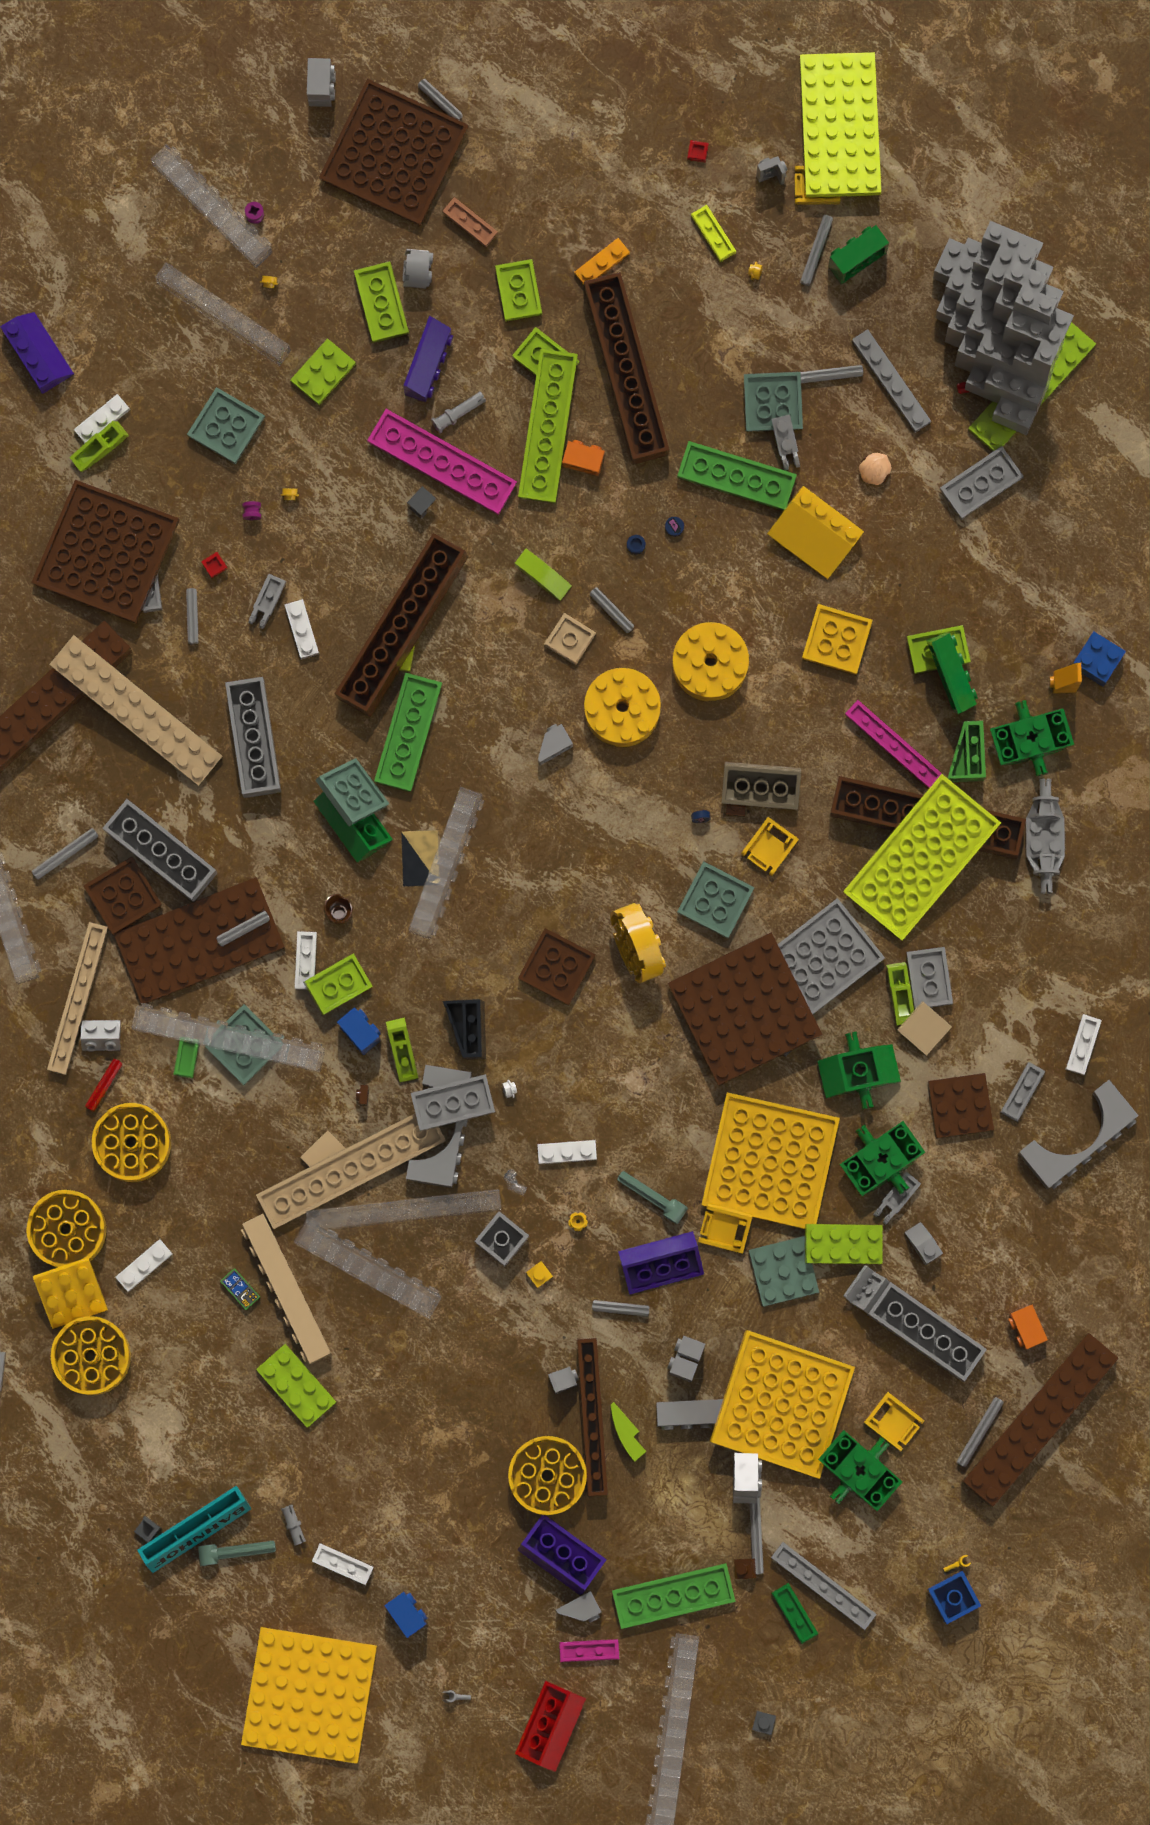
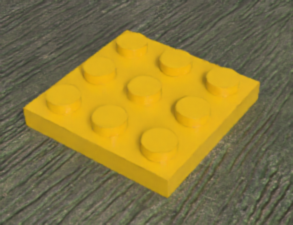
M818 604L802 659L857 675L873 620Z
M89 1257L33 1276L52 1329L63 1326L77 1318L92 1316L108 1310Z

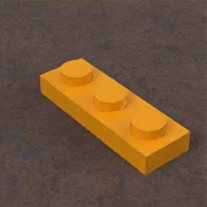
M617 238L577 269L574 274L584 285V281L601 277L627 257L630 251Z

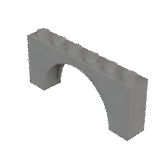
M425 1065L422 1085L433 1088L473 1077H471V1072ZM468 1119L456 1122L454 1135L450 1143L439 1154L424 1160H409L406 1180L452 1188L453 1184H457L458 1173L455 1172L456 1165H460L462 1154L458 1152L459 1146L464 1144L465 1135L462 1134V1128L467 1126Z
M1110 1080L1092 1093L1100 1107L1101 1128L1095 1142L1088 1149L1073 1155H1060L1044 1149L1033 1140L1018 1153L1046 1189L1052 1187L1054 1190L1062 1183L1060 1179L1063 1176L1067 1175L1070 1177L1077 1171L1075 1167L1078 1164H1086L1092 1159L1090 1155L1094 1151L1101 1152L1107 1147L1105 1143L1109 1139L1114 1141L1122 1135L1120 1130L1125 1126L1129 1129L1137 1122L1135 1118L1139 1115Z

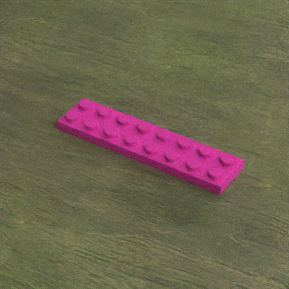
M385 409L367 440L369 444L497 515L500 514L517 485V481L388 409Z

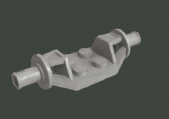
M1039 779L1040 796L1032 798L1033 805L1026 817L1025 823L1026 858L1033 869V875L1041 877L1040 893L1045 894L1047 886V894H1052V877L1060 874L1059 868L1065 857L1064 816L1058 804L1059 798L1051 796L1052 779L1046 780V786L1045 779ZM1037 859H1040L1041 869H1039V865H1038V860H1037Z

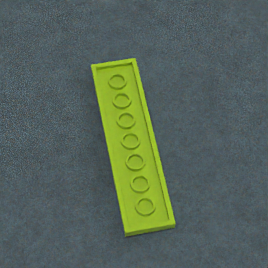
M1072 322L1065 335L1063 347L1054 365L1051 381L1041 405L1096 346V343ZM992 402L968 428L975 437L993 452L1001 446L1003 447L1017 432L992 421L994 411L998 405L995 402Z
M540 349L518 498L556 503L578 354Z

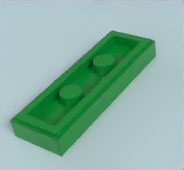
M789 1583L772 1592L801 1644L818 1635L817 1630Z

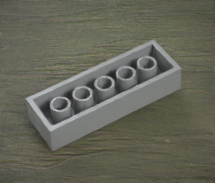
M258 677L226 682L242 795L244 798L280 793L281 785L264 678Z
M128 799L124 801L103 827L105 833L192 902L199 897L217 875V871Z
M891 1282L867 1314V1316L962 1382H965L987 1350Z

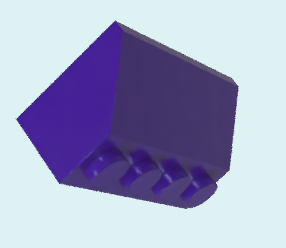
M35 312L17 316L0 326L3 334L42 394L74 375Z
M431 316L428 318L403 385L406 396L426 402L428 397L431 398L433 395L434 380L437 381L440 376L441 370H439V366L441 363L444 364L447 357L446 347L447 345L451 346L454 335H451L450 327Z
M693 1231L618 1251L629 1295L704 1275Z
M545 1515L539 1518L518 1548L520 1553L580 1596L607 1560Z

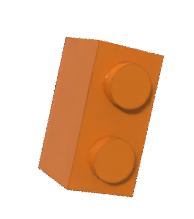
M578 440L568 441L562 467L599 477L605 451L596 445L586 446Z
M1033 1305L1009 1314L1010 1318L1008 1321L1012 1330L1016 1329L1018 1336L1016 1340L1020 1348L1024 1347V1350H1027L1048 1340Z

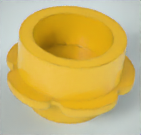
M758 262L750 265L748 275L751 276L752 280L760 279L763 265L758 264Z
M262 276V281H260V283H264L263 287L274 288L275 285H278L277 277Z
M282 488V494H280L284 496V500H295V496H299L295 488Z
M575 1212L570 1215L568 1223L575 1231H581L582 1228L587 1226L588 1221L584 1213Z

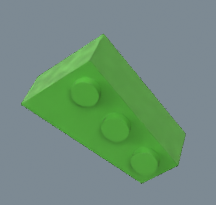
M964 721L947 777L950 781L978 782L985 780L983 721Z

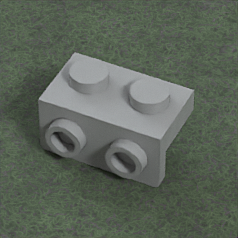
M779 156L761 160L757 165L756 177L758 181L762 182L777 176L780 185L784 184L785 177H787L785 162L780 161Z
M120 1020L82 1021L80 1038L82 1050H120Z
M865 1265L847 1289L844 1298L852 1305L869 1313L890 1281Z

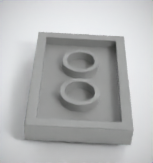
M945 947L906 952L914 1010L922 1001L929 1007L953 1005Z

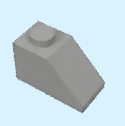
M555 724L547 729L538 757L539 765L546 763L573 747V743L562 724L559 726Z
M921 1222L904 1232L925 1265L943 1254L934 1238Z
M570 1367L548 1374L555 1394L577 1386L576 1381H579L576 1370H571Z
M591 1591L556 1609L558 1614L581 1621L588 1620L589 1623L600 1618L598 1614L601 1613Z

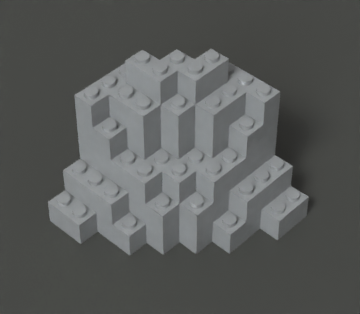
M990 221L984 233L982 243L968 238L966 243L962 244L949 238L934 270L933 279L947 284L935 318L949 324L945 342L959 348L955 366L971 372L966 381L965 390L998 403L992 421L1027 435L1048 390L1054 365L1061 352L1065 335L1074 315L1057 308L1064 291L1047 284L1054 267L1037 260L1043 242Z

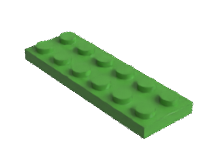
M688 441L677 475L679 479L783 511L788 505L797 474Z
M405 672L375 776V783L412 792L442 682Z
M726 1563L612 1590L621 1629L736 1602Z

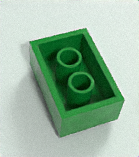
M877 225L872 228L870 226L865 228L861 232L862 235L858 238H851L842 249L838 247L831 252L828 268L841 285L887 254L889 242Z

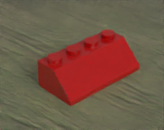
M545 1681L515 1754L556 1772L586 1698Z

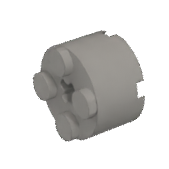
M406 249L405 255H407V259L404 260L403 287L426 289V287H429L432 279V271H429V268H431L433 263V253H429L427 250Z

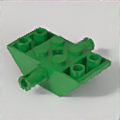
M1019 701L1015 703L1019 715L1018 721L990 728L1000 765L1018 764L1030 760L1033 762L1036 776L1045 775L1048 771L1043 757L1074 745L1064 708L1033 717L1030 716L1027 701ZM1029 735L1035 737L1034 742L1031 739L1027 740Z
M852 1032V1038L851 1033H847L845 1036L849 1051L817 1061L825 1098L857 1092L860 1096L862 1110L868 1107L873 1108L874 1105L870 1092L872 1088L901 1082L893 1044L862 1049L860 1048L857 1032ZM857 1066L865 1070L862 1072V1075L855 1072Z
M904 1121L875 1139L866 1125L861 1126V1129H857L855 1133L860 1137L865 1146L840 1164L841 1168L861 1196L874 1191L888 1181L892 1182L899 1195L903 1194L904 1190L906 1192L910 1187L906 1184L900 1173L926 1153ZM880 1156L886 1157L885 1164L883 1162H878Z
M843 1430L818 1460L840 1480L841 1484L830 1495L834 1500L840 1494L835 1500L837 1504H840L846 1495L853 1491L859 1498L878 1511L903 1481L879 1461V1457L890 1446L885 1442L880 1447L885 1441L883 1438L880 1437L871 1450H866ZM856 1466L864 1467V1475L860 1474L857 1476L855 1474L857 1472Z

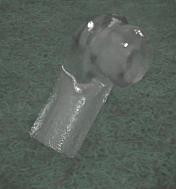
M508 1170L504 1174L507 1188L524 1196L527 1187L517 1182L515 1170Z

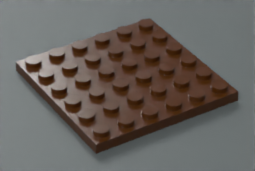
M367 79L319 176V180L421 226L469 125Z
M75 480L31 583L53 593L137 623L180 519Z
M772 932L668 983L718 1086L823 1036Z

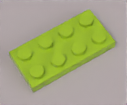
M390 261L354 270L372 343L409 334Z
M805 1224V1263L883 1264V1225Z
M286 1344L256 1369L307 1428L337 1403Z

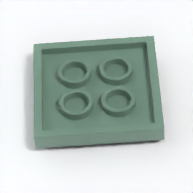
M801 372L744 374L746 432L772 431L774 429L771 419L789 414L793 430L803 429Z
M216 387L187 433V436L236 465L263 422L265 415Z
M356 758L319 776L315 780L348 826L389 805V802Z
M703 861L677 913L728 939L755 887Z
M245 1004L203 1044L244 1086L285 1046Z
M805 1236L748 1250L763 1307L819 1293L812 1263H805Z

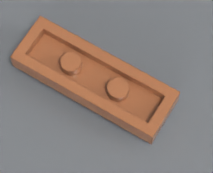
M455 197L442 211L445 216L484 247H487L498 234V231Z

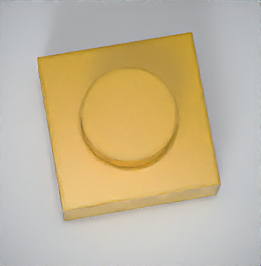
M542 1261L526 1272L537 1289L553 1277Z

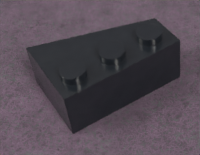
M481 999L442 1001L449 1016V1021L454 1030L462 1057L466 1060L486 1059L485 1002Z

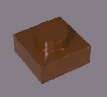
M727 804L726 815L745 817L746 805Z
M360 1085V1089L356 1090V1101H359L360 1106L368 1105V1085Z
M755 1558L734 1559L735 1579L756 1578Z

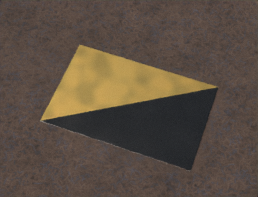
M438 830L401 832L403 886L439 885Z

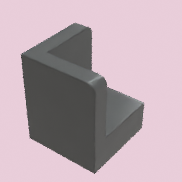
M422 486L407 502V506L422 519L427 514L426 510L434 503L436 498Z
M144 1516L134 1532L148 1543L155 1538L162 1527L147 1516Z

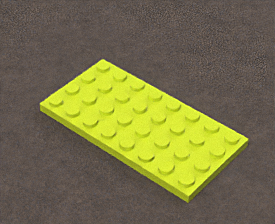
M875 52L800 55L806 197L881 195Z
M941 774L843 892L903 941L1001 822L946 776Z

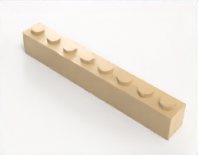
M261 1214L243 1223L244 1229H241L245 1239H250L253 1245L249 1248L254 1258L258 1256L261 1262L258 1266L262 1275L267 1274L269 1281L266 1283L270 1291H275L278 1297L275 1299L279 1310L283 1308L286 1314L283 1318L287 1326H292L295 1332L291 1335L296 1345L300 1343L303 1349L300 1352L303 1360L313 1364L331 1355L265 1215Z

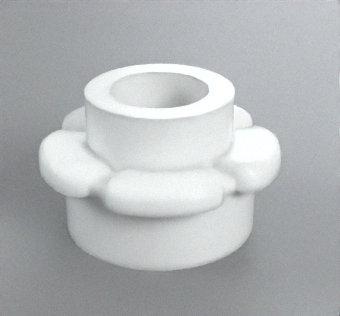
M510 1080L502 1083L505 1097L514 1098V1094L517 1093L515 1083H511Z

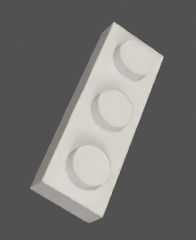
M117 394L77 426L74 431L86 443L94 434L100 433L111 421H117L130 408Z
M303 599L285 604L301 660L318 655V648Z
M297 931L295 990H307L303 982L315 975L317 932Z
M1082 1015L1065 1070L1085 1075L1102 1020Z
M595 1140L538 1144L539 1164L597 1160Z
M159 1239L119 1273L116 1278L129 1292L173 1254Z
M319 1544L312 1560L314 1563L364 1585L367 1584L374 1568L323 1544Z

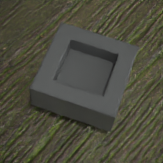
M757 1711L752 1730L771 1735L776 1716Z

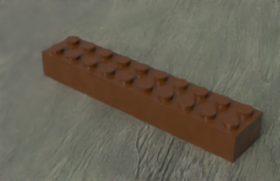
M621 272L584 281V290L632 464L669 456L670 449Z
M434 533L432 534L334 693L338 700L371 717L467 561L468 555L465 550Z
M105 620L82 641L114 668L132 653L129 645ZM54 668L0 716V773L86 695Z
M839 776L830 817L894 831L923 795ZM987 810L1001 824L978 851L1017 859L1026 819Z
M1087 1333L961 1482L990 1507H994L1119 1358L1094 1336Z

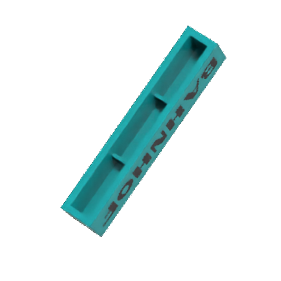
M235 1486L137 1551L145 1565L154 1573L252 1508L240 1489Z

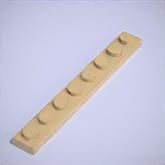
M91 922L88 924L48 1064V1071L67 1075L107 935L108 927Z

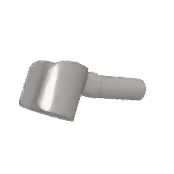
M452 1690L442 1692L449 1695L448 1700H442L445 1703L458 1699L471 1700V1695L455 1694Z

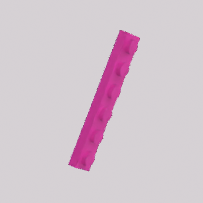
M859 700L845 713L846 717L928 789L942 774Z

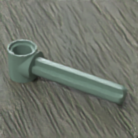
M622 1171L618 1176L617 1180L662 1209L664 1211L663 1215L677 1225L688 1210V1207L676 1199L669 1201L625 1171Z
M266 1541L217 1548L215 1544L198 1546L200 1566L218 1564L220 1559L273 1553L276 1551L275 1542Z

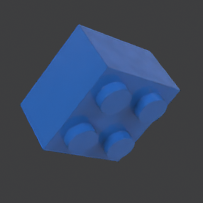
M1093 631L1073 664L1081 663V673L1104 687L1126 651Z
M354 1007L338 1020L337 1024L364 1056L381 1041L379 1037L381 1033L374 1024L369 1025L367 1022L369 1019L361 1009L357 1010Z
M963 1571L926 1589L945 1624H949L981 1606Z
M402 1592L384 1606L406 1638H409L427 1625L425 1620L428 1617L422 1609L417 1610L414 1605L417 1602L411 1593L406 1594V1592Z

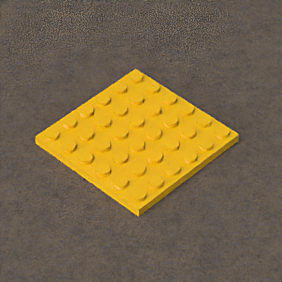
M727 1092L701 1206L707 1207V1204H712L751 1214L753 1218L805 1229V1224H817L840 1118Z
M745 1330L710 1442L741 1453L758 1454V1459L820 1479L824 1465L818 1459L831 1445L855 1367Z
M261 1627L241 1745L358 1764L377 1646Z

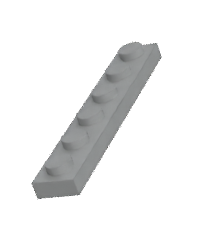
M867 329L853 338V344L913 431L916 433L930 424V418Z
M784 1542L781 1543L771 1558L862 1629L865 1630L877 1615Z

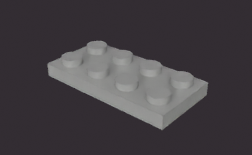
M1001 446L940 487L939 490L962 520L1023 479L1024 476Z
M486 1074L411 1093L420 1131L495 1113Z

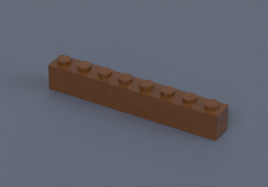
M597 1338L577 1339L588 1497L608 1495Z

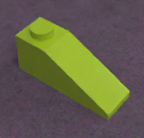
M405 1018L387 1021L386 1025L399 1081L404 1082L417 1079L418 1073Z

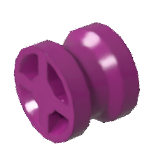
M250 202L246 205L245 215L248 222L258 224L263 220L264 211L260 203Z
M249 501L242 503L244 509L242 516L244 520L261 519V513H259L261 508L260 502Z

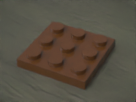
M133 856L83 885L113 935L162 906Z
M545 928L518 980L569 1006L596 954Z
M985 1073L928 1081L936 1139L994 1131Z

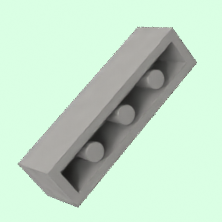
M723 1399L657 1402V1427H662V1430H673V1426H681V1429H693V1425H700L701 1428H712V1424L716 1423Z

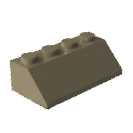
M725 762L721 803L798 810L801 768Z

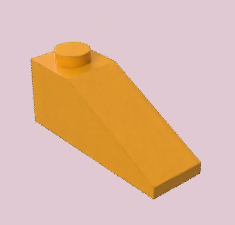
M1075 663L1053 672L1052 676L1049 677V686L1053 688V693H1076L1082 682L1081 663Z

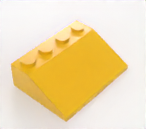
M803 486L790 501L767 535L824 578L828 579L864 531Z

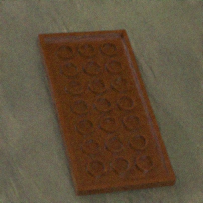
M257 877L114 934L142 1005L285 948ZM264 911L267 912L270 918L268 922L224 946L219 945L216 939L217 936Z

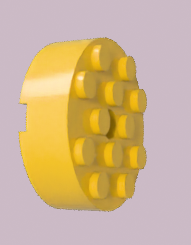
M715 622L701 623L688 629L677 641L673 652V673L678 685L691 697L702 701L723 700L733 695L746 678L749 666L748 649L741 636L732 628ZM707 659H714L716 664L708 666L705 664V661Z
M615 668L602 673L591 683L585 696L584 714L589 729L599 740L616 747H629L644 741L652 734L660 717L661 702L657 688L647 676L634 669ZM619 704H624L628 709L625 712H620L617 710Z
M636 903L612 911L610 922L616 931L613 936L629 973L637 976L635 981L642 983L662 975L666 963L659 948L661 945L660 938L652 930L653 922L651 918L646 917L640 904Z
M124 1103L109 1109L98 1120L92 1134V1150L98 1164L109 1175L125 1182H139L151 1178L163 1168L170 1154L171 1136L166 1123L154 1110L142 1104ZM134 1137L136 1139L135 1146L127 1147V1139Z
M58 1190L45 1195L34 1205L29 1214L26 1233L34 1253L47 1264L58 1268L89 1257L90 1261L93 1260L105 1242L106 1222L101 1209L88 1196L77 1191ZM64 1224L71 1226L69 1234H62L61 1228Z
M80 1317L67 1323L55 1337L51 1348V1364L59 1381L70 1390L83 1395H100L114 1389L125 1378L131 1362L130 1346L124 1333L115 1324L100 1317ZM93 1350L96 1354L95 1359L87 1361L86 1353Z
M542 1436L526 1442L516 1451L509 1466L508 1478L514 1497L524 1508L540 1515H555L570 1509L580 1499L586 1486L587 1472L581 1454L571 1443L558 1437ZM545 1470L552 1471L553 1478L551 1481L543 1480L542 1473Z

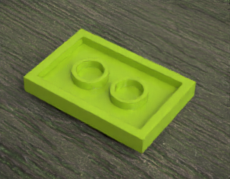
M532 259L496 265L495 269L505 322L542 315Z
M535 327L512 355V358L536 376L540 349L567 351ZM577 360L576 367L580 364L579 360Z
M327 338L290 381L316 404L320 405L351 371L356 362Z
M963 625L907 636L914 674L937 670L926 640L947 632L951 636H955L958 644L955 647L957 653L962 654L964 664L971 663Z
M354 953L303 982L322 1015L373 987Z

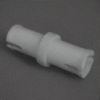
M293 1504L282 1508L281 1511L287 1523L286 1529L290 1531L294 1546L306 1542L300 1527L301 1521L297 1519Z

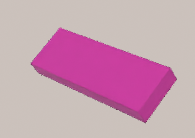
M618 1639L560 1642V1662L619 1659Z

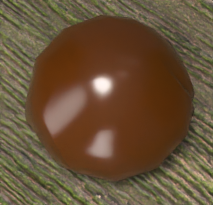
M334 894L325 900L323 910L327 920L340 925L348 922L352 917L353 907L348 898L340 894Z

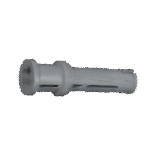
M479 391L451 410L446 409L439 417L432 418L431 422L435 429L442 433L444 428L451 424H456L457 419L485 403L486 399L483 398V394Z

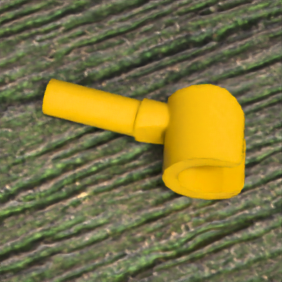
M968 1555L959 1557L957 1562L943 1568L944 1571L948 1572L954 1568L968 1567L971 1562L966 1565L962 1563V1559Z

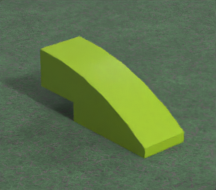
M111 421L100 433L94 434L69 458L80 472H83L116 448L129 435L118 421Z
M525 549L515 562L516 568L529 576L533 582L559 601L563 599L572 587L562 576L528 549Z
M905 962L886 965L896 1025H902L914 1011L911 986Z
M613 1402L611 1404V1412L616 1432L626 1452L635 1462L646 1453V1450L634 1438L639 1433V1430Z

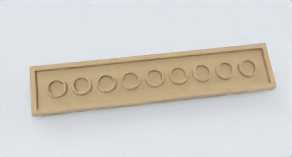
M72 636L49 664L196 785H200L222 758L221 754L76 636Z
M415 1113L256 1194L271 1226L275 1229L446 1140L439 1127L420 1131Z

